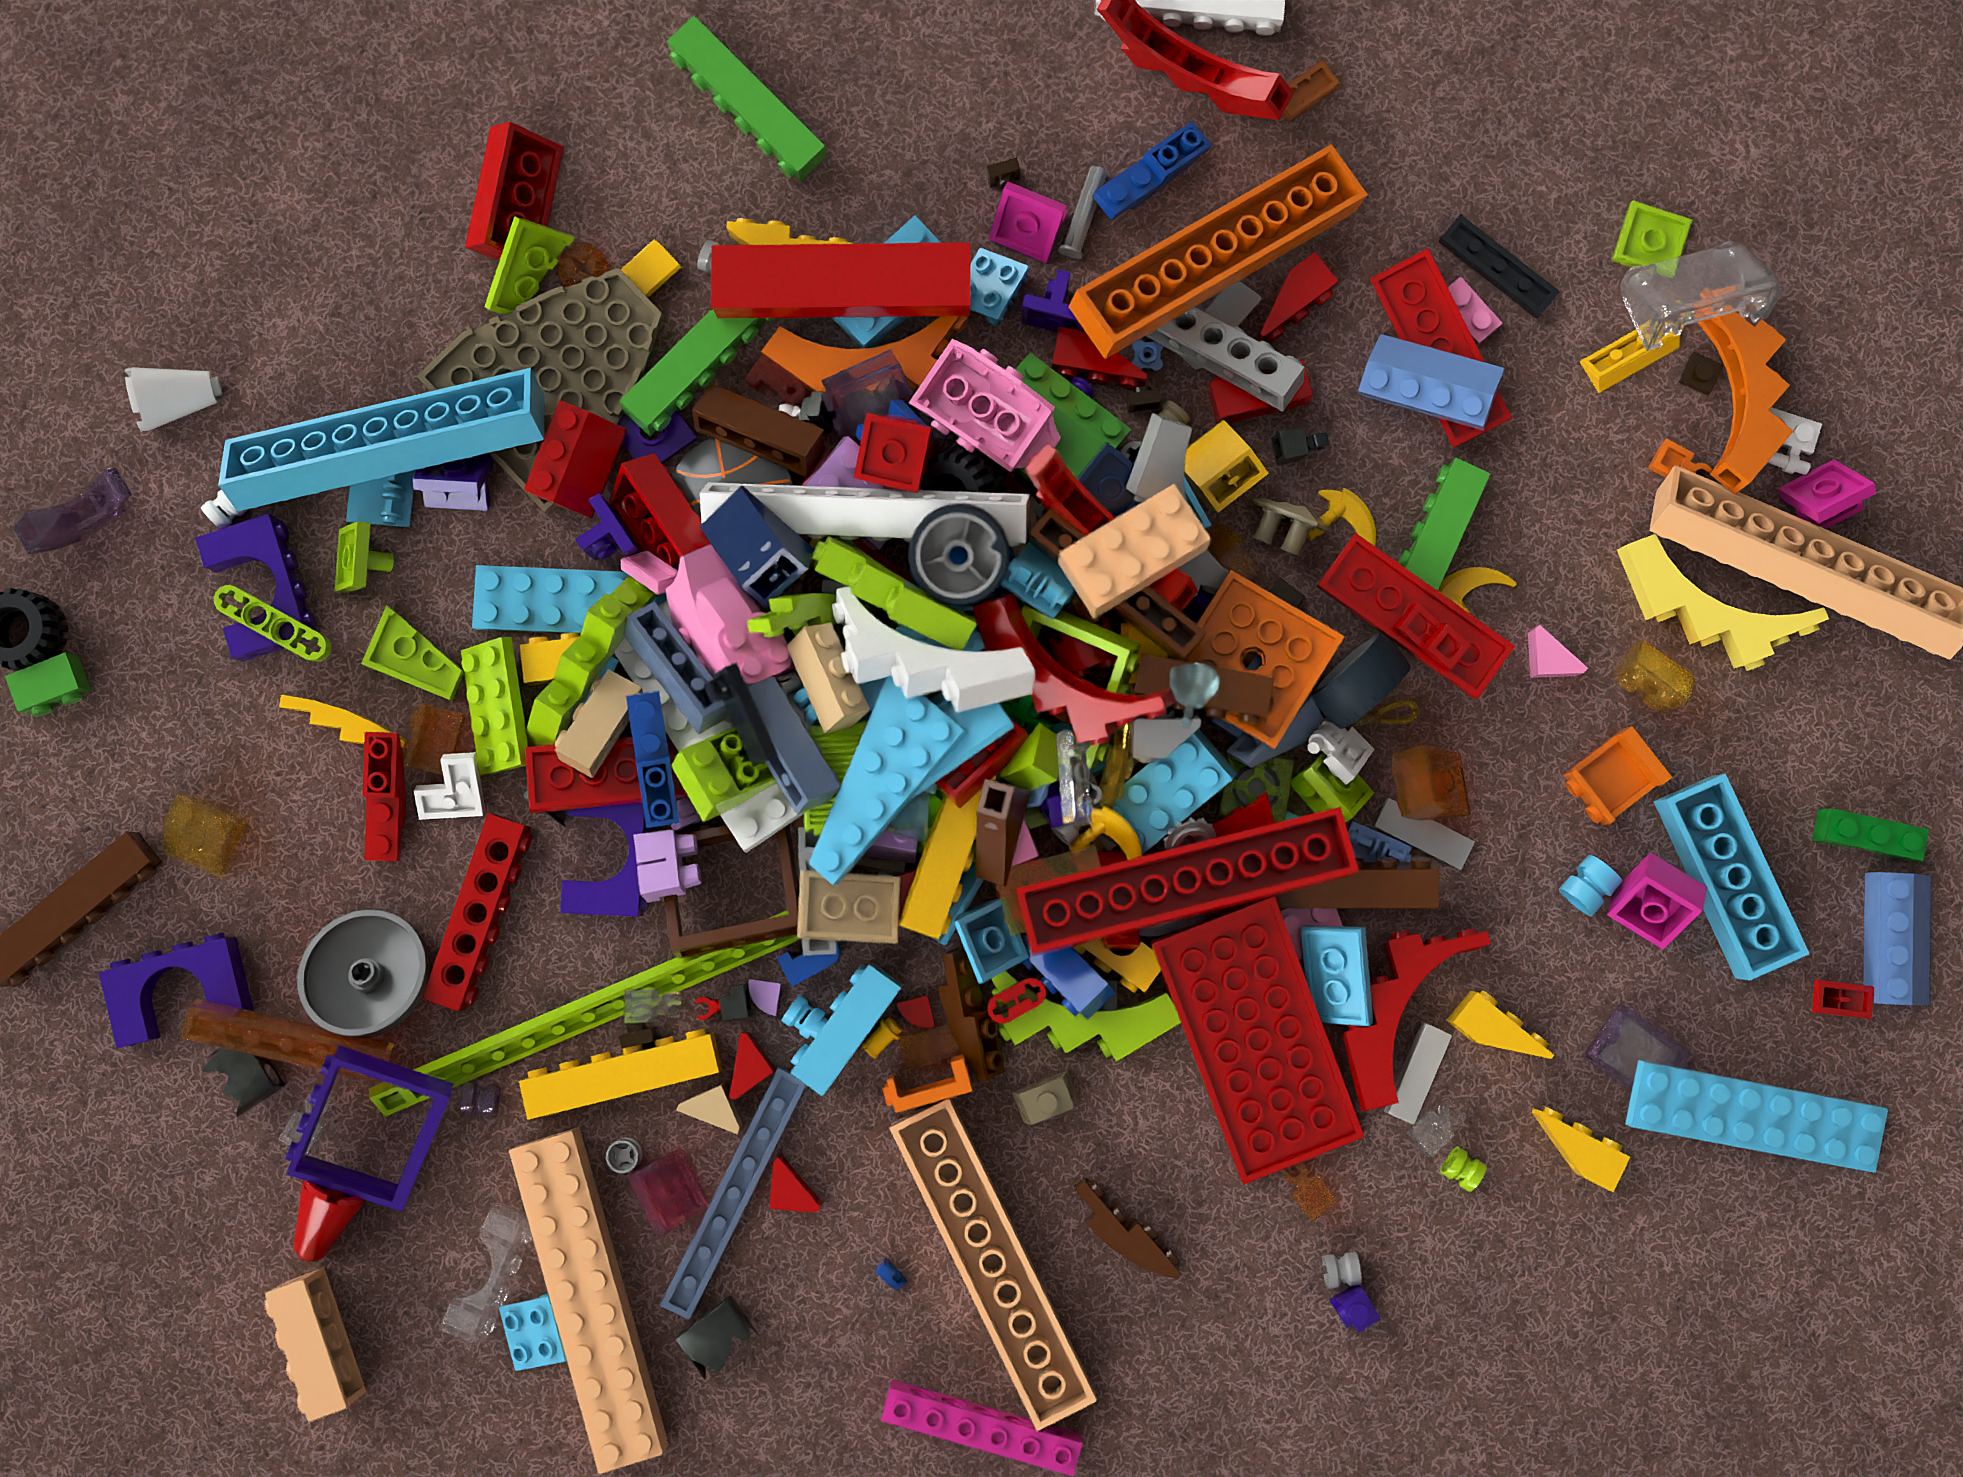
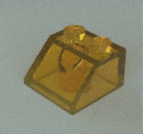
M177 792L164 820L163 853L223 878L249 819L193 794Z

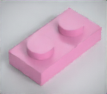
M1459 277L1448 287L1476 345L1480 344L1501 326L1502 322L1462 277Z

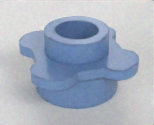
M1140 339L1132 344L1134 351L1132 364L1140 370L1152 369L1153 371H1159L1162 368L1163 362L1160 359V352L1163 350V345L1155 341L1143 342ZM1149 353L1150 357L1146 358L1144 354Z

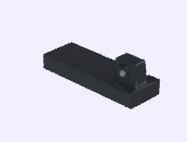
M737 662L724 667L712 676L713 679L704 684L711 703L724 701L751 764L755 767L767 762L778 754Z

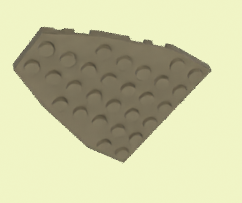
M617 268L605 272L600 277L591 276L582 279V283L566 288L560 286L516 306V310L502 317L497 315L489 319L490 323L475 330L470 328L462 332L416 377L430 391L531 368L545 395L544 437L559 400L587 410L618 425L624 414L619 400L642 379L664 315ZM543 440L489 452V454L524 490ZM527 493L546 514H549L557 506Z

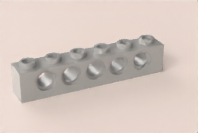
M1194 307L1146 335V337L1282 412L1304 382L1305 367L1299 360L1289 355L1284 356L1265 341H1256L1247 336L1237 326L1231 327L1221 322L1215 314L1209 311L1203 312ZM1185 325L1192 326L1191 329H1181V327ZM1210 340H1218V341H1220V342L1217 343V344H1209V343H1207V342L1210 341ZM1236 355H1245V356H1247V357L1244 358V359H1236V358H1234ZM1270 369L1273 370L1274 373L1264 374L1261 371Z

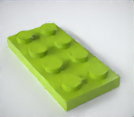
M500 637L461 650L462 667L467 689L466 695L469 702L471 728L474 735L480 776L492 775L526 766L525 747H528L512 637Z

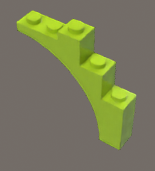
M836 535L835 538L828 536L825 543L819 541L812 554L811 559L815 560V571L850 587L851 594L886 610L890 619L954 650L963 651L977 624L973 616L950 604L934 599L924 590L875 561L857 547L852 540L841 539L840 535Z
M629 575L610 595L605 593L587 611L580 636L561 654L554 680L534 700L526 728L528 747L554 745L559 734L564 729L568 731L574 721L572 717L580 703L585 702L593 682L601 674L611 656L625 638L624 631L627 616L651 604L660 594L657 595Z
M1004 971L991 978L995 985L991 992L994 996L1018 981L1007 971ZM1026 987L1025 993L1017 997L1019 1002L1026 998H1030L1032 1002L1038 999L1036 993ZM1162 992L1148 1000L1121 1007L1117 1010H1097L1088 1020L1081 1013L1074 1016L1063 1004L1045 998L1038 1007L1010 1022L997 1025L1004 1040L1007 1042L1012 1039L1015 1045L1045 1027L1050 1026L1051 1031L1046 1033L1056 1050L1062 1047L1065 1053L1100 1034L1102 1038L1096 1042L1105 1057L1107 1058L1112 1055L1117 1062L1181 1022L1168 994ZM1001 999L997 1000L1000 1007L1006 1004L1009 1008L1016 1004L1014 999L1007 1003H1003ZM1006 1010L1005 1012L1001 1013V1015L1003 1017H1006L1007 1015H1009V1013Z

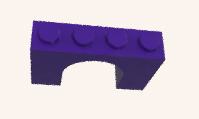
M268 513L195 537L203 566L211 571L218 572L249 561H262L267 564L273 572L276 581V592L271 606L312 629L317 628L313 613L310 610L307 611L304 599L308 597L307 590L303 582L297 580L294 569L298 568V561L294 552L288 550L285 539L289 538V532L282 520L279 521L278 518ZM266 611L257 617L251 618L252 622L255 625L263 623L267 617ZM290 622L283 624L279 629V636L282 640H288L294 635V626ZM241 623L223 628L231 658L242 662L284 648ZM302 638V640L300 641V643H301V642H304V641H307V639Z
M643 803L580 808L566 811L567 816L607 818L617 823L627 836L629 855L622 870L608 880L600 882L562 880L560 913L643 916V910L649 909L650 902L647 903L640 895L637 869L639 865L636 860L634 835L654 832L653 827L646 828Z
M224 933L204 937V944L194 946L193 941L172 946L174 952L164 955L162 950L141 955L142 961L131 963L130 959L110 963L111 969L99 972L116 1048L129 1047L161 1038L153 1008L152 995L159 978L174 967L187 969L200 980L205 992L212 1022L223 1021L254 1012L236 937L225 938Z

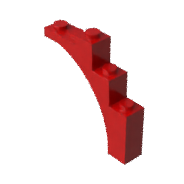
M1101 0L1097 11L1124 42L1120 49L1135 66L1143 69L1164 71L1177 88L1182 91L1208 94L1219 110L1225 113L1280 120L1294 94L1279 73L1248 68L1203 50L1164 26L1135 0Z
M1046 444L1039 453L1033 456L1025 470L1038 489L1036 496L1045 510L1048 511L1051 508L1085 536L1116 519L1077 480L1067 468L1056 449ZM1178 568L1148 585L1180 612L1184 610L1198 593L1192 578Z
M1014 593L985 600L972 606L986 652L1022 647L1035 670L1031 696L1036 712L1049 710L1050 715L1068 710L1077 743L1090 741L1092 746L1105 743L1110 740L1109 735L1118 730L1120 725L1134 722L1136 720L1135 716L1146 714L1148 719L1167 713L1166 708L1176 701L1172 689L1143 696L1127 695L1105 690L1078 678L1061 666L1041 646L1028 627Z
M1476 928L1458 932V938L1445 940L1444 935L1425 940V946L1423 945L1420 933L1411 935L1409 930L1390 935L1391 940H1388L1384 947L1393 980H1389L1388 975L1370 979L1373 1024L1372 1026L1348 1025L1349 1031L1341 1035L1362 1112L1399 1103L1393 1077V1046L1402 1012L1413 992L1422 980L1444 960L1453 955L1483 949L1490 945L1487 931L1477 933Z

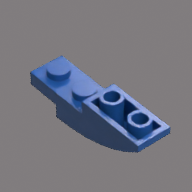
M1191 121L1145 152L1140 161L1095 190L1092 197L1112 221L1128 209L1133 211L1199 159L1212 144L1194 122Z
M659 691L626 695L646 828L679 823Z

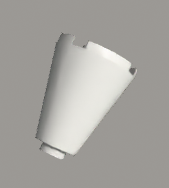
M137 367L125 369L129 376L125 377L132 411L133 413H140L142 421L136 422L140 431L152 430L216 404L217 396H222L219 378L212 377L210 371Z

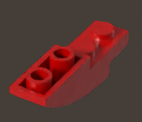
M365 732L362 796L367 797L365 860L397 862L401 860L402 828L405 827L406 815L405 772L399 733Z

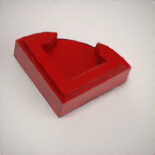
M928 995L896 1003L901 1015L911 1024L922 1028L936 1027Z

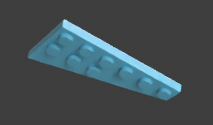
M888 676L809 864L828 882L837 886L967 732L923 694L906 698L901 686H896L893 677Z

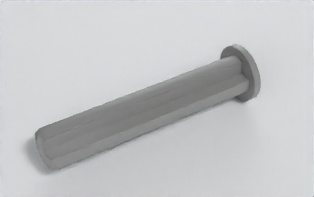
M1092 166L1089 169L1064 245L1059 246L1058 249L1062 255L1077 260L1082 259L1083 253L1081 249L1097 206V202L1092 196L1095 190L1104 185L1107 177V172L1100 166Z

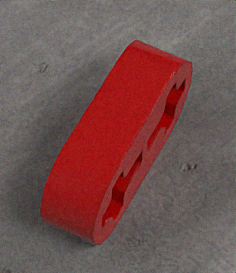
M1030 977L1013 984L990 998L987 1005L989 1016L993 1021L1003 1024L1014 1020L1043 1003L1046 997L1045 986L1038 979ZM1030 983L1032 987H1039L1040 991L1036 993L1037 1000L1032 1002L1030 998H1026L1019 1002L1017 999L1018 996L1025 993L1024 986ZM1001 999L1003 1003H1007L1014 999L1016 1004L1007 1009L1009 1015L1003 1017L1000 1013L996 1015L993 1013V1010L997 1007L995 1003L997 1000Z

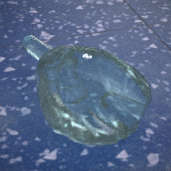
M1203 663L1176 665L1170 671V688L1173 691L1174 697L1179 704L1186 705L1181 727L1190 728L1194 707L1201 708L1213 695L1220 682L1216 671Z

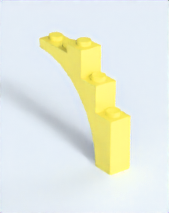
M1656 534L1627 544L1617 550L1645 620L1656 617L1657 622H1661L1676 616L1677 613L1689 644L1700 641L1703 647L1722 639L1734 669L1744 666L1746 671L1765 665L1763 658L1774 654L1772 647L1789 642V634L1797 631L1800 637L1820 630L1818 623L1829 619L1824 607L1801 614L1774 616L1750 613L1725 605L1702 592L1683 576L1667 556Z

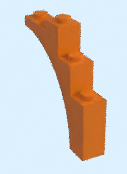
M1704 287L1684 310L1703 328L1711 339L1727 370L1732 389V426L1723 455L1710 475L1736 495L1755 478L1794 432L1781 418L1769 411L1790 384L1782 379L1777 372L1765 365L1787 339L1762 319L1755 326L1751 325L1744 316L1728 306L1717 294Z
M940 316L923 330L901 341L875 348L859 349L824 346L801 338L784 327L779 326L761 351L764 359L811 392L823 391L827 397L832 396L834 398L844 385L842 379L845 377L868 395L875 398L879 392L884 394L893 382L892 374L917 391L937 362L936 356H941L950 343L948 340L955 331L961 333L970 318L968 316Z

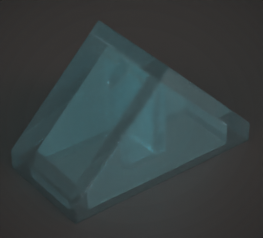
M918 794L910 799L888 825L887 832L927 842L929 794Z

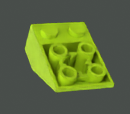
M735 727L681 749L671 766L703 822L735 808L777 783L766 762L755 767L752 766Z

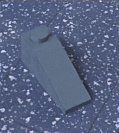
M1309 695L1275 750L1244 732L1226 752L1228 756L1252 768L1303 744L1322 724L1324 719L1313 697Z

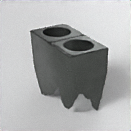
M241 1034L205 1057L208 1058L214 1055L204 1066L203 1071L211 1072L217 1070L220 1073H227L229 1075L224 1094L233 1096V1099L240 1100L236 1117L244 1114L285 1086L254 1034ZM249 1037H252L258 1043L262 1050V1056L254 1051L249 1042ZM265 1064L274 1070L278 1078L272 1080L269 1077Z
M728 1296L719 1303V1306L717 1305L707 1312L694 1325L692 1324L685 1332H681L675 1339L705 1380V1366L720 1371L725 1365L730 1354L732 1335L740 1340L748 1341L750 1339L748 1327L758 1334L731 1296Z

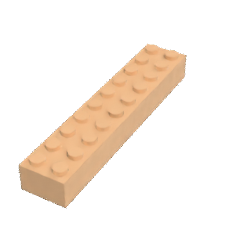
M1677 465L1672 468L1658 488L1649 530L1658 536L1680 543L1692 551H1698L1710 556L1720 563L1745 571L1750 576L1766 580L1783 590H1789L1803 596L1811 602L1831 608L1841 615L1859 620L1871 628L1882 630L1901 641H1907L1924 648L1932 654H1938L1950 660L1963 647L1962 587L1738 492L1734 495L1725 486Z
M951 1097L933 1102L891 1123L890 1130L1036 1430L1039 1431L1096 1402L1095 1390Z
M580 1127L518 1145L510 1149L509 1153L598 1473L601 1474L663 1455L669 1443Z

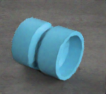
M1588 855L1577 867L1578 875H1570L1559 888V892L1578 910L1588 916H1593L1604 904L1603 896H1611L1621 885L1622 879L1603 861L1595 856Z

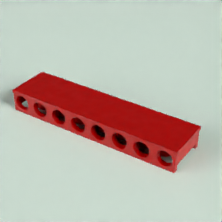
M970 242L712 245L711 310H714L717 318L970 316Z

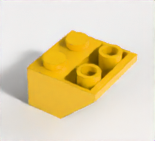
M1225 420L1214 426L1187 447L1184 476L1208 509L1217 513L1269 474L1251 447Z

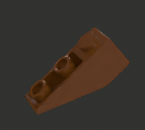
M985 779L976 815L975 877L1006 886L1031 792L1030 789L1002 781Z

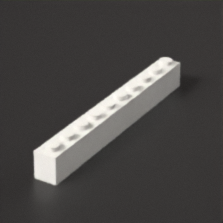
M707 483L700 492L702 523L743 485L797 534H808L810 538L840 535V538L845 540H853L859 538V536L872 537L876 541L904 538L905 541L911 542L916 527L929 513L942 506L957 503L974 505L990 513L1004 529L1009 546L1026 543L1029 534L1030 494L920 490L918 493H913L900 489Z

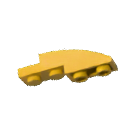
M746 218L736 219V222L727 221V230L730 237L740 245L852 244L846 239L837 237L830 238L829 241L816 240L813 236L800 235L797 239H794L791 227L786 226L781 221H768L767 224L755 223L753 220Z

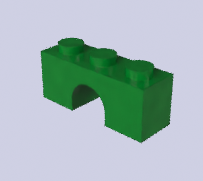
M1834 808L1821 809L1817 811L1812 841L1841 848L1876 852L1875 855L1906 862L1924 861L1929 829Z

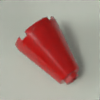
M302 1180L293 1249L298 1257L308 1262L324 1258L366 1200Z

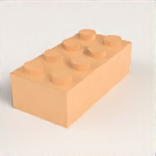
M1172 484L1061 551L1058 564L1093 618H1096L1206 551L1211 538L1176 485Z
M323 1267L286 1281L266 1292L265 1308L269 1317L274 1320L277 1329L276 1341L279 1348L285 1352L288 1361L287 1374L289 1379L295 1382L299 1394L297 1397L298 1407L306 1415L307 1421L310 1422L345 1409L366 1393L325 1268Z

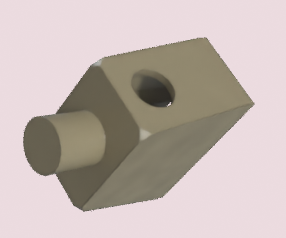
M1069 1070L1011 1092L1023 1123L1029 1125L1072 1110L1080 1101Z

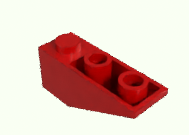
M1316 252L1289 271L1259 334L1258 342L1266 340L1269 344L1274 342L1285 332L1282 329L1291 321L1294 325L1298 324L1309 315L1307 309L1315 303L1322 306L1335 295L1333 290L1338 280Z
M1058 327L1052 369L1065 379H1072L1076 375L1089 377V382L1099 385L1107 384V381L1119 382L1121 388L1133 390L1138 386H1145L1147 374L1118 352L1104 359L1085 331Z

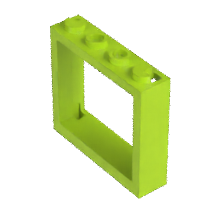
M1029 603L1023 606L1022 615L1036 639L1038 638L1041 625L1044 624L1117 655L1118 657L1107 690L1121 694H1130L1131 685H1128L1131 674L1136 672L1140 664L1138 662V653L1141 643L1062 610L1058 612L1054 619H1051ZM1019 697L1006 701L1013 703V701H1018ZM1064 738L1065 749L1062 757L1092 769L1100 762L1105 761L1112 745L1109 741L1093 746L1089 743L1087 748Z

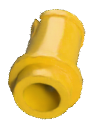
M888 1017L886 1020L882 1019L878 1029L861 1044L864 1050L874 1059L894 1039L898 1040L900 1038L899 1034L903 1031L891 1017Z

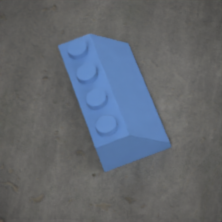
M1380 334L1368 359L1358 392L1361 396L1484 431L1505 368Z
M1887 872L1865 873L1863 985L1874 986L1873 1003L1930 1005L1931 876Z

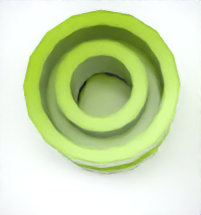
M1457 1146L1446 1158L1441 1166L1440 1173L1449 1179L1458 1180L1460 1187L1471 1192L1483 1179L1487 1165L1478 1159L1471 1160L1468 1157V1152Z

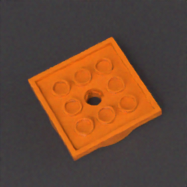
M1230 570L1196 624L1206 633L1202 642L1187 658L1186 662L1273 677L1274 683L1266 722L1259 721V725H1248L1239 722V717L1226 715V718L1221 720L1233 724L1275 750L1345 636ZM1248 654L1258 655L1262 660L1261 667L1256 670H1247L1243 664L1244 657Z

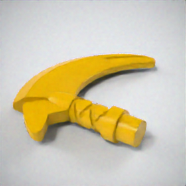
M1343 488L1342 492L1336 490L1318 491L1317 495L1328 501L1329 510L1320 517L1327 526H1330L1332 522L1341 517L1353 527L1358 535L1375 546L1376 528L1373 517L1368 507L1356 494L1346 488ZM1314 528V530L1309 531L1307 539L1312 541L1315 537L1323 534L1324 531Z
M1471 567L1459 570L1446 577L1442 581L1438 592L1471 614L1462 601L1469 591L1486 584H1502L1514 588L1517 583L1497 570Z
M1104 805L1102 809L1093 807L1079 808L1078 814L1089 819L1091 827L1083 834H1079L1074 842L1069 845L1072 853L1079 854L1081 851H1085L1096 837L1098 838L1104 833L1120 845L1128 860L1142 857V847L1138 835L1120 814Z

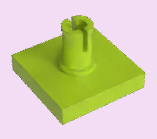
M356 521L339 529L334 592L350 593L366 587L367 569L385 572L392 571L394 563L392 553L369 550L370 523Z

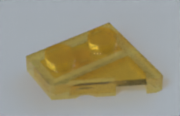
M1130 723L1120 725L1119 729L1115 731L1114 747L1110 746L1100 782L1102 797L1099 801V809H1102L1103 805L1112 809L1116 798L1121 799L1123 796L1124 779H1130L1133 768V760L1128 759Z

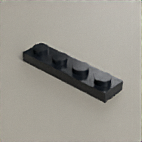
M1461 214L1438 241L1536 319L1540 317L1560 292Z

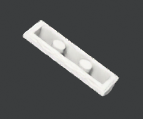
M1421 1023L1395 1083L1399 1103L1386 1106L1384 1112L1413 1125L1415 1124L1452 1035L1427 1023Z

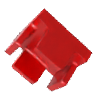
M869 412L866 413L854 479L918 493L922 477L926 474L933 444V441H930L933 427L921 425L918 420L892 414L882 416Z

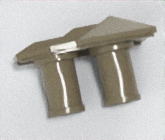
M1267 498L1253 499L1254 504L1262 507V511H1264L1256 533L1253 536L1254 539L1272 545L1281 520L1288 517L1292 524L1280 549L1300 556L1310 530H1314V528L1324 532H1329L1330 530L1323 520L1306 506H1295L1287 502H1275Z

